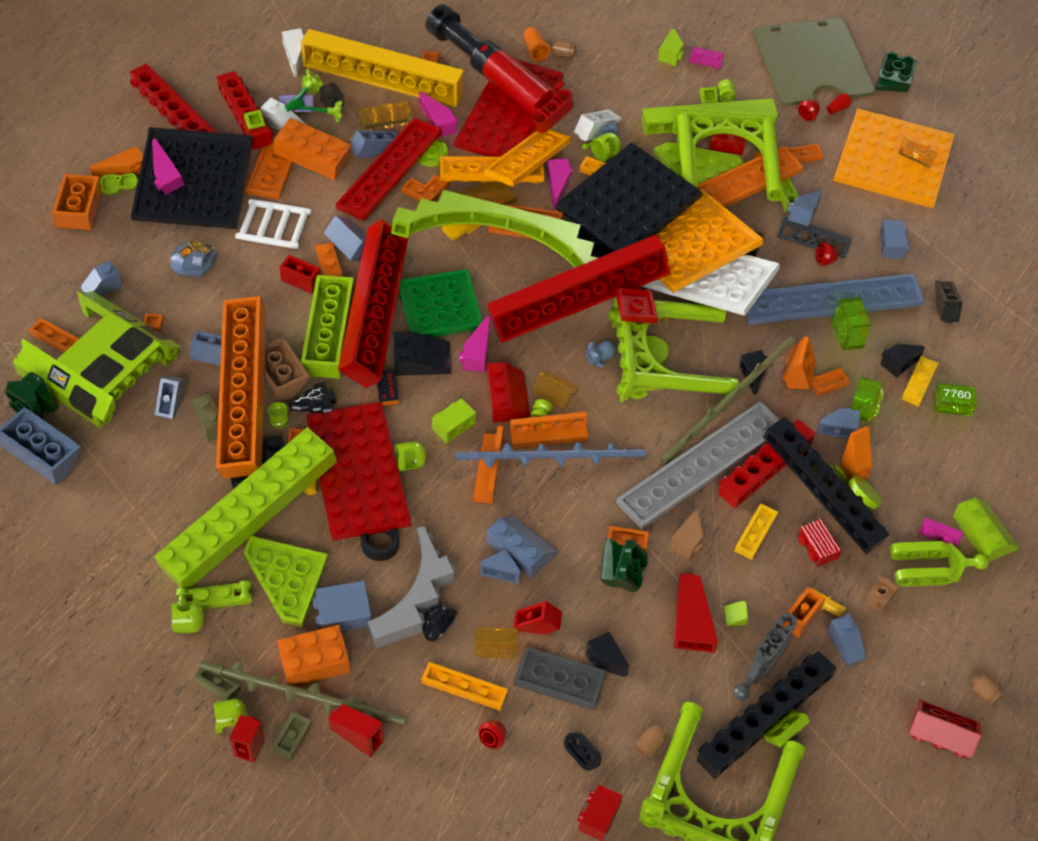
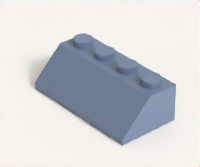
M25 407L0 427V446L55 485L71 472L82 449L80 445Z

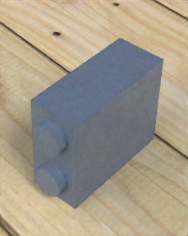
M365 581L315 589L316 597H312L314 610L318 609L319 615H315L317 628L321 627L323 629L339 625L341 632L368 627L371 613Z

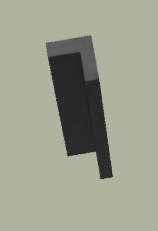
M785 216L777 236L817 249L816 239L820 237L827 238L831 245L838 242L846 244L843 254L838 253V257L844 259L852 242L850 237L812 225L805 226L789 221L788 217ZM785 225L793 227L795 234L791 236L782 235ZM804 231L809 232L813 239L804 242L799 234Z

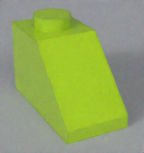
M672 28L659 48L658 55L659 61L673 66L682 61L685 53L683 51L684 44L675 29Z

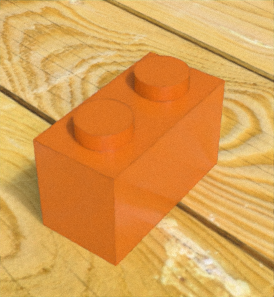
M809 587L805 589L787 612L793 614L797 619L796 628L792 633L797 638L802 635L820 612L825 600L823 596ZM790 622L784 623L782 628H786L787 625H790Z

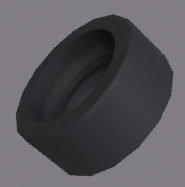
M396 528L390 529V531L379 532L385 533L392 538V544L383 549H375L369 545L368 539L374 534H361L363 553L374 561L388 560L399 549V534Z

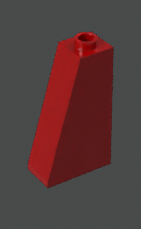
M680 573L677 585L673 648L715 653L718 639L701 577L692 573Z

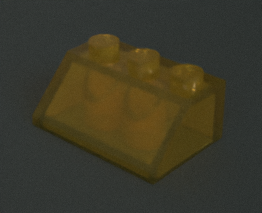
M409 101L356 109L360 128L365 130H376L375 127L382 126V129L392 128V124L397 123L399 127L406 126L412 120Z

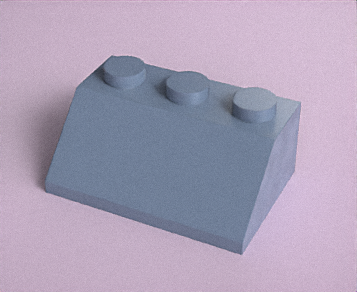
M515 516L500 517L487 529L486 542L498 552L506 549L518 568L529 578H532L558 553L555 548Z

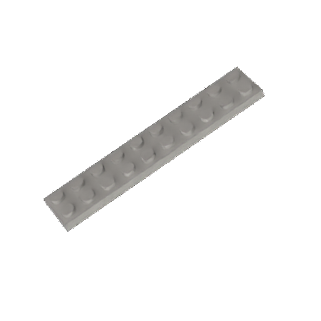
M758 402L618 497L616 504L641 530L766 444L767 441L763 438V435L767 428L780 419L764 404Z

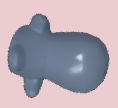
M603 341L596 347H594V342L589 343L585 355L591 366L595 365L602 368L604 364L601 361L610 360L615 356L616 348L611 341Z

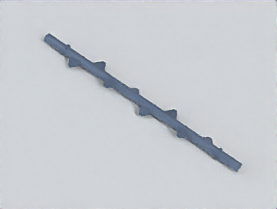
M576 442L573 450L548 451L543 444H540L537 451H513L509 443H506L500 452L475 451L455 453L456 460H484L488 468L493 466L496 459H520L524 466H528L531 459L555 458L559 466H563L567 458H591L598 465L601 458L646 456L645 449L624 448L623 450H618L613 443L609 444L607 450H584L580 442Z

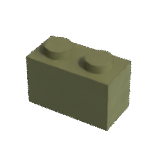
M208 393L191 400L193 413L208 442L217 439L218 409Z

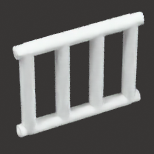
M249 199L250 206L240 232L236 233L235 238L299 249L298 241L307 216L311 215L312 210ZM256 208H267L257 235L247 234ZM273 210L284 211L274 238L264 237ZM290 213L301 214L291 241L281 240Z

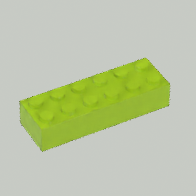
M317 275L301 358V364L310 377L340 379L341 372L338 371L354 296V278Z

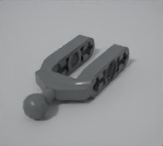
M781 614L757 647L752 666L742 684H737L733 688V696L737 700L742 701L748 698L750 686L770 674L790 645L792 633L797 625V619L793 614ZM787 621L790 622V625H787L786 628H782L784 623H786Z

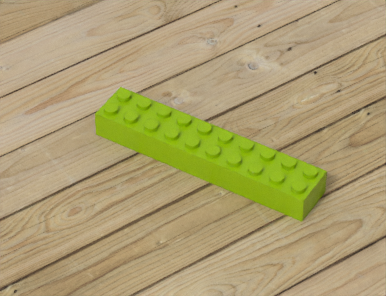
M308 427L157 553L154 558L159 567L180 588L190 589L250 536L335 465L337 461L334 450Z

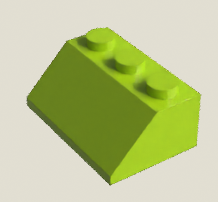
M974 497L958 504L953 518L977 552L987 556L989 562L1019 550L1020 547L987 501Z

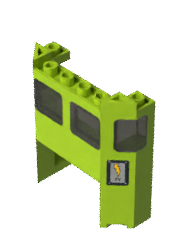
M76 290L83 314L90 317L96 312L103 318L57 360L22 338L21 352L17 355V358H14L13 364L17 374L23 378L30 372H34L42 377L55 399L101 429L114 416L113 411L116 410L115 400H118L156 362L160 361L164 366L173 362L179 355L178 350L181 346L96 292Z

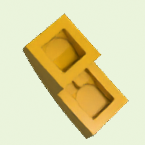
M455 224L445 225L441 228L454 242L464 233L469 235L481 225Z

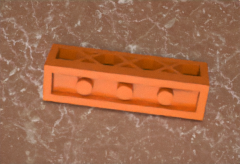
M587 412L510 420L512 449L539 446L540 444L550 445L586 441L589 438L586 426Z
M503 426L497 427L496 434L484 433L481 452L501 451ZM496 459L491 468H488L484 460H479L473 502L493 504L500 459Z

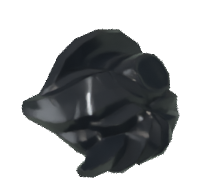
M437 605L435 609L432 608L431 611H428L425 614V623L423 624L425 638L431 642L439 639L454 622L458 614L457 611L449 606L442 607V605Z

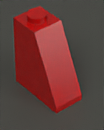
M344 704L338 709L335 708L329 715L330 729L369 757L384 742L383 723Z

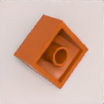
M805 336L793 346L790 355L786 358V370L783 371L782 378L786 382L788 389H810L817 360L809 336Z

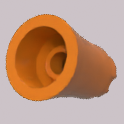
M526 28L523 38L529 50L530 58L536 62L545 60L551 53L550 45L536 28Z

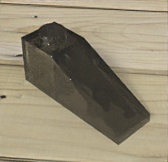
M935 280L937 313L940 320L944 323L959 322L963 301L954 282Z

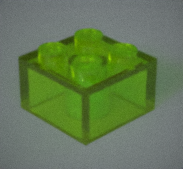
M861 297L839 299L838 305L835 307V315L831 320V325L836 331L837 342L841 345L843 351L860 349L865 346L871 324Z

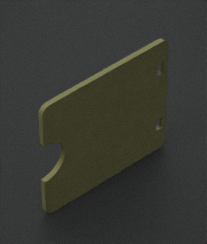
M830 18L761 26L753 29V37L782 105H797L801 101L814 100V92L821 88L834 89L840 94L847 93L850 98L870 96L874 93L872 81L843 19Z

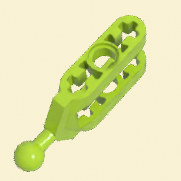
M943 541L900 542L889 547L890 556L893 560L941 559L948 557L950 568H909L898 570L895 572V580L898 586L947 585L952 582H959L966 566H974L979 570H983L989 565V559L984 554H978L974 558H965L952 543L946 544Z

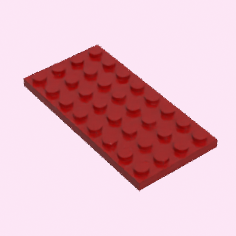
M516 59L551 88L560 83L564 78V73ZM488 81L457 135L454 147L485 157H501L536 131L532 119L533 116Z
M382 402L335 409L325 414L322 412L306 414L308 428L334 450L337 461L335 465L319 477L332 541L358 537L365 533L369 535L390 531L393 528L411 527V519Z

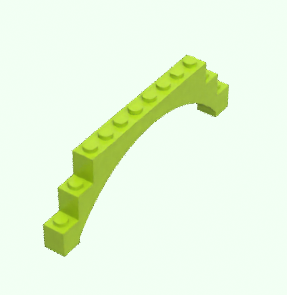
M447 190L442 191L439 202L421 198L416 211L398 207L392 222L391 234L409 238L410 235L422 230L445 225L477 224L514 231L541 242L560 254L574 268L597 259L591 256L594 242L578 239L580 224Z

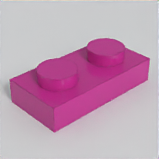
M693 47L689 62L721 69L725 53Z
M925 517L918 534L928 539L943 541L946 544L952 543L957 548L963 532Z

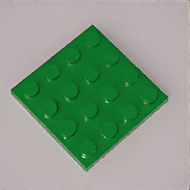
M468 269L400 280L399 294L409 332L429 337H438L474 331L482 323L481 313Z

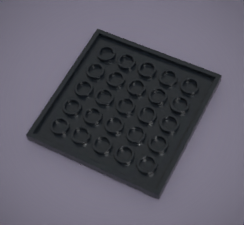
M149 127L131 219L134 221L237 229L253 137L249 135ZM155 138L182 176L184 186L165 195L163 190L159 191L154 183L156 178L154 175L152 140Z
M631 142L555 204V207L559 212H563V215L571 221L580 224V228L610 251L615 252L658 234L703 195L701 190Z

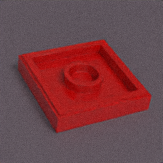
M616 289L615 294L621 321L657 323L658 316L652 290Z

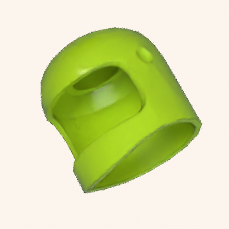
M607 132L592 140L591 150L599 161L605 162L620 152L621 141L616 134Z
M412 441L395 445L399 472L419 469L425 465L426 451L420 442Z
M171 603L173 634L196 633L202 629L204 625V611L199 604L192 603L189 611H180L179 603Z
M229 699L213 703L216 719L215 734L223 733L224 727L235 726L240 715L247 717L246 706L239 699Z

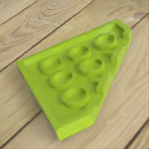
M666 142L655 147L653 153L666 167L681 176L679 144ZM695 147L698 184L745 163L738 155Z
M250 536L244 550V557L282 623L303 628L313 601L312 597L316 593L315 589L319 585L326 566L328 554Z

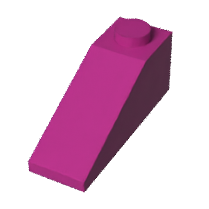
M419 92V105L429 123L442 129L440 137L457 133L458 119L456 115L454 116L449 108L427 94Z
M155 138L152 140L154 175L156 178L154 183L159 191L163 190L165 195L184 186L182 176Z
M568 158L551 159L547 162V175L553 210H557L555 204L563 198L570 182V176H573V167L569 165Z
M486 316L466 341L464 351H460L459 362H462V370L485 372L490 332L489 316Z

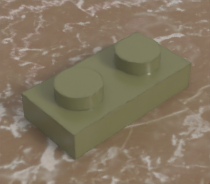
M202 669L193 678L194 682L222 700L231 699L241 689V684L234 679L224 675L219 676L217 673Z
M292 712L272 746V752L292 760L312 726V720Z

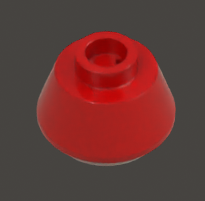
M812 99L801 101L798 106L800 116L806 121H814L820 112L819 103Z
M827 242L820 244L815 253L816 262L820 266L833 264L838 259L837 249Z
M497 720L488 721L481 724L478 729L479 739L483 745L491 749H498L503 746L507 732L501 722Z

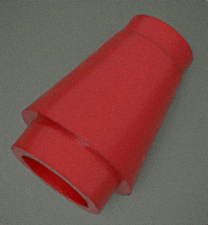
M847 93L839 94L826 107L828 113L832 115L849 108L852 103L851 98Z

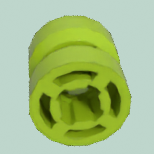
M724 79L718 83L720 100L722 102H732L736 98L733 81Z
M536 400L530 417L549 416L552 411V404L547 400Z
M282 402L272 403L268 408L270 424L274 428H283L289 422L287 406Z

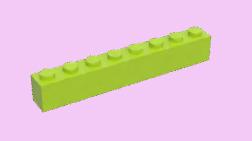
M773 98L679 106L777 113ZM677 106L642 108L641 123L644 135L671 133ZM696 124L699 128H708L705 124Z

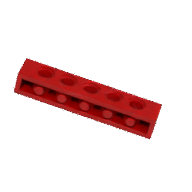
M235 71L216 76L218 90L243 134L253 137L252 150L271 145L273 132L271 127H267L264 116L265 127L248 130L244 113L260 109L258 106H255L253 96L250 97L247 86L244 87L242 77H238Z
M796 420L793 423L795 429L807 439L810 445L813 444L816 433L801 420ZM764 444L757 454L750 455L745 464L737 466L729 477L725 476L720 481L718 495L736 509L787 464L769 444Z

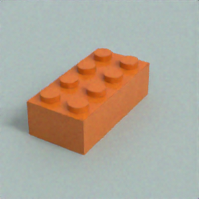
M290 117L274 138L273 153L335 180L350 159L351 144Z

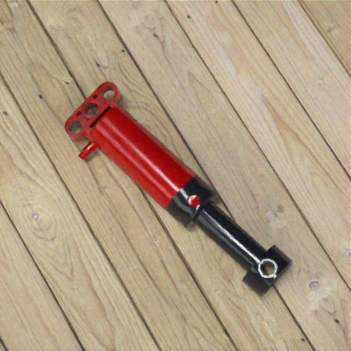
M438 5L430 12L425 24L426 30L439 41H451L471 57V66L533 116L532 119L537 132H547L574 107L572 93L568 89H562L565 85L564 81L557 83L551 88L491 40L481 41L462 26L459 14L448 5Z

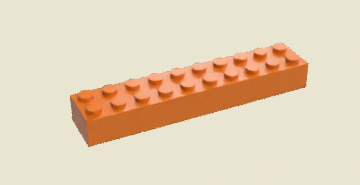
M260 296L223 300L216 469L223 479L250 476L262 466L266 306Z

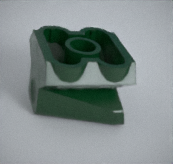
M895 52L885 53L875 90L908 92L917 61L911 56L899 57Z
M34 372L28 373L21 381L7 382L4 393L10 399L8 403L14 412L18 413L25 407L43 420V411L53 412L58 409V404L46 382Z
M606 538L600 580L610 587H619L630 592L638 591L643 582V570L646 569L648 564V553L637 542L626 539L623 546H621L614 540Z

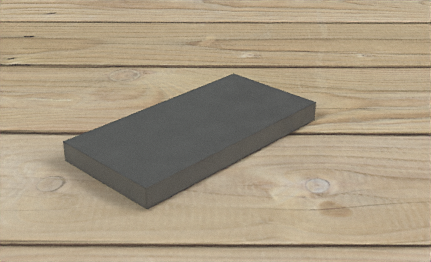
M526 646L513 686L595 710L607 671Z

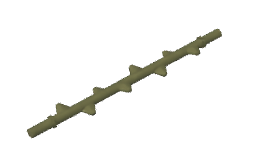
M790 336L779 347H776L775 351L761 364L757 363L754 371L716 407L710 408L706 416L681 440L674 443L673 447L661 457V460L667 463L678 452H681L682 448L720 412L724 413L727 406L768 367H772L775 360L784 354L795 342V339Z
M201 661L199 669L217 673L219 676L224 675L247 682L249 692L252 693L260 686L285 692L288 702L299 696L324 703L327 714H331L335 708H339L344 704L370 717L381 719V721L385 720L403 726L406 723L407 717L386 712L387 710L382 711L358 704L356 695H351L347 700H342L321 694L317 683L311 685L307 690L281 683L280 675L277 673L269 679L243 672L241 662H237L231 668L206 661Z

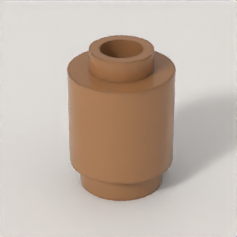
M557 39L552 44V52H554L555 56L574 58L576 44Z
M986 673L983 675L978 674L971 681L973 684L971 689L984 701L990 702L992 705L1004 693L1001 690V686Z
M657 725L648 727L635 742L636 751L642 757H652L665 742L666 733Z

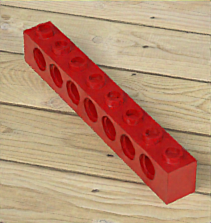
M147 63L130 71L132 87L136 88L141 96L146 98L150 105L155 107L160 115L168 120L171 126L178 130L217 133Z

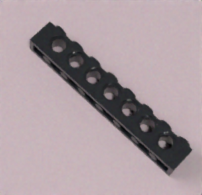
M783 417L767 428L763 438L866 555L886 540L890 535L886 528L874 518L872 512L866 509L858 496L850 491L846 483L834 473L833 468L827 465L820 454L810 446L807 439L795 429L792 422Z
M819 651L813 655H807L802 661L801 666L793 667L787 674V678L784 680L781 678L774 684L773 690L770 692L765 691L755 705L750 704L744 710V714L740 718L736 716L732 719L725 731L721 729L715 734L712 742L709 744L707 742L704 743L698 750L697 762L714 779L719 777L764 738V734L792 710H796L832 679L837 667ZM806 673H811L813 677L808 676ZM791 685H795L799 689H794ZM777 698H782L785 702H781ZM762 710H766V711H768L770 714H769V715L764 714V713L762 712ZM747 723H752L756 727H749ZM731 736H738L741 740H734ZM716 749H723L726 753L721 754Z

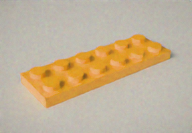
M552 129L545 133L536 131L486 167L484 175L513 187L569 145L571 137Z
M440 156V181L500 182L484 175V169L500 157ZM543 164L520 182H544Z

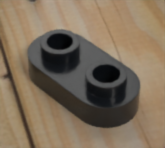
M572 732L565 737V749L584 770H594L600 766L601 755L583 733Z

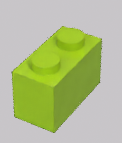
M462 398L457 402H452L448 408L436 413L432 418V430L446 444L476 424V412Z

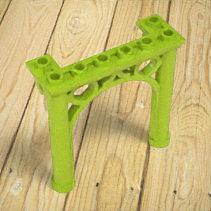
M677 106L671 133L677 134V144H679L681 177L698 188L695 156L696 144L701 139L714 134L737 135L751 141L761 151L767 198L770 201L783 199L785 194L781 183L775 132L777 113ZM696 124H705L708 128L702 129L696 126ZM745 127L755 128V132L751 133ZM692 131L697 134L694 138H692Z
M614 298L613 308L609 310L608 319L611 320L612 328L618 326L617 338L620 341L618 351L621 353L620 367L623 368L621 383L617 385V394L620 396V402L628 400L629 397L641 399L648 395L647 391L662 389L726 394L727 396L739 385L737 378L681 374L663 367L655 360L647 346L646 331L651 323L638 325L635 324L636 322L621 321L617 299ZM654 300L658 319L680 318L724 323L726 318V310L712 306ZM631 330L637 332V335L632 336ZM633 347L638 350V352L635 353V355ZM637 359L645 360L649 367H640Z
M684 702L680 710L681 716L650 797L643 801L638 821H641L649 828L656 827L661 829L669 836L684 838L685 841H740L731 835V830L742 827L749 834V840L747 841H773L799 762L803 759L806 748L798 742L786 741L766 802L756 813L740 819H725L713 816L697 807L688 798L681 784L680 770L698 722L703 714V709L693 702ZM674 784L678 796L668 800ZM683 804L688 810V815L685 817L674 815L670 811V806ZM693 814L696 816L695 820L699 822L701 828L688 823L692 819ZM761 818L757 833L755 834L750 824ZM723 827H727L725 837L713 833V831H722Z

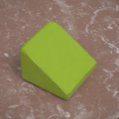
M717 87L699 89L698 92L702 104L719 103Z
M261 110L244 113L248 130L266 126Z
M740 601L723 607L726 626H743L747 624L746 601Z

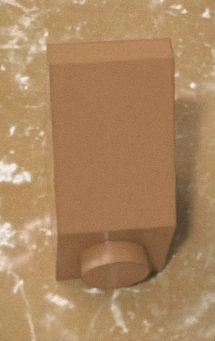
M694 510L672 536L670 548L689 560L694 554L698 555L703 548V533L697 511Z

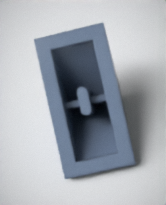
M506 549L480 562L479 575L519 584L520 569Z

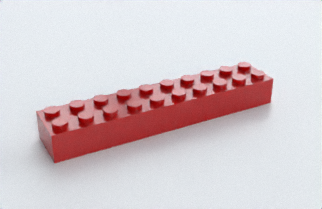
M383 219L367 229L338 371L364 388L380 382L382 378L408 238L391 234L392 226Z
M654 235L489 302L487 307L495 332L501 343H504L616 297L615 291L617 288L636 289L668 276L671 273L666 249L659 237Z

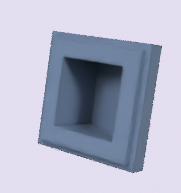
M616 121L600 127L601 135L611 132L620 139Z

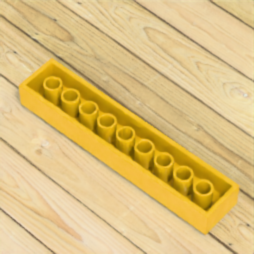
M308 29L301 40L304 67L419 97V92H423L441 104L456 108L463 96L464 70L312 29Z

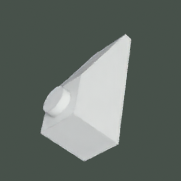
M301 28L282 32L283 46L294 77L298 76L303 61L301 40L305 34L302 33Z
M270 98L260 107L267 125L279 131L290 117L304 123L292 111L287 112L284 108L285 104L273 98Z
M611 110L581 114L574 133L579 135V138L584 141L596 139L601 135L600 127L614 121L618 123L621 117Z

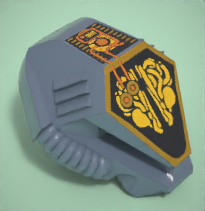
M194 240L185 242L183 245L178 246L171 255L172 270L179 276H203L212 267V262L216 261L217 251L211 244Z

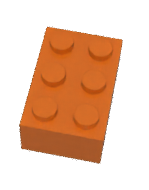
M63 175L52 211L56 228L92 230L102 195L99 176Z
M339 625L277 640L288 685L296 687L350 673L349 659Z

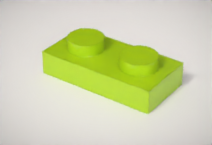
M792 710L764 734L766 742L781 747L797 732H800L810 720L806 714Z

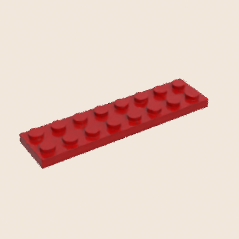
M413 118L335 204L336 209L365 221L442 135V129Z

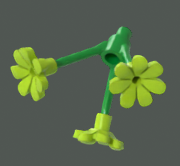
M307 68V75L302 77L303 83L301 86L303 90L296 98L289 101V104L284 106L287 112L292 109L327 112V114H333L335 122L339 123V118L341 119L342 117L340 112L342 101L336 102L334 108L327 107V109L303 105L301 98L305 93L312 92L316 95L324 85V82L320 80L321 77L318 74L315 75Z

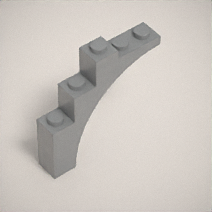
M425 526L417 528V540L421 549L422 559L415 583L407 595L395 607L385 614L368 621V631L375 648L422 633V624L425 623L422 613L437 607L438 599L441 598L439 587L454 583L456 569L453 562L449 563L447 556L441 557L438 548L434 549L431 532L427 533Z

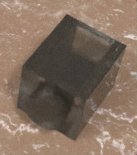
M334 82L319 88L320 100L326 108H334L335 103L338 101H342L341 108L344 107L343 93Z

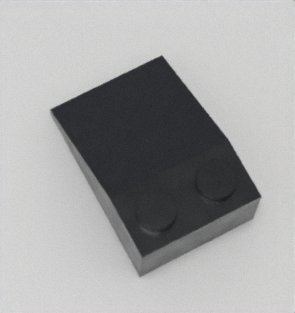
M393 332L395 376L451 374L450 342L415 332Z

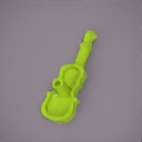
M115 173L104 175L100 180L102 192L105 195L118 194L120 190L136 189L139 177L137 178L134 173H127L122 176L115 175Z

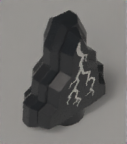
M324 382L314 384V387L306 390L303 396L296 397L289 402L290 411L330 413L333 411L332 404L336 403L333 389H327Z

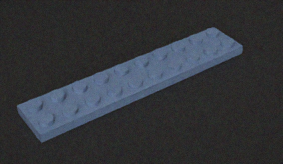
M906 274L766 289L745 316L748 325L923 306L924 299L915 275Z

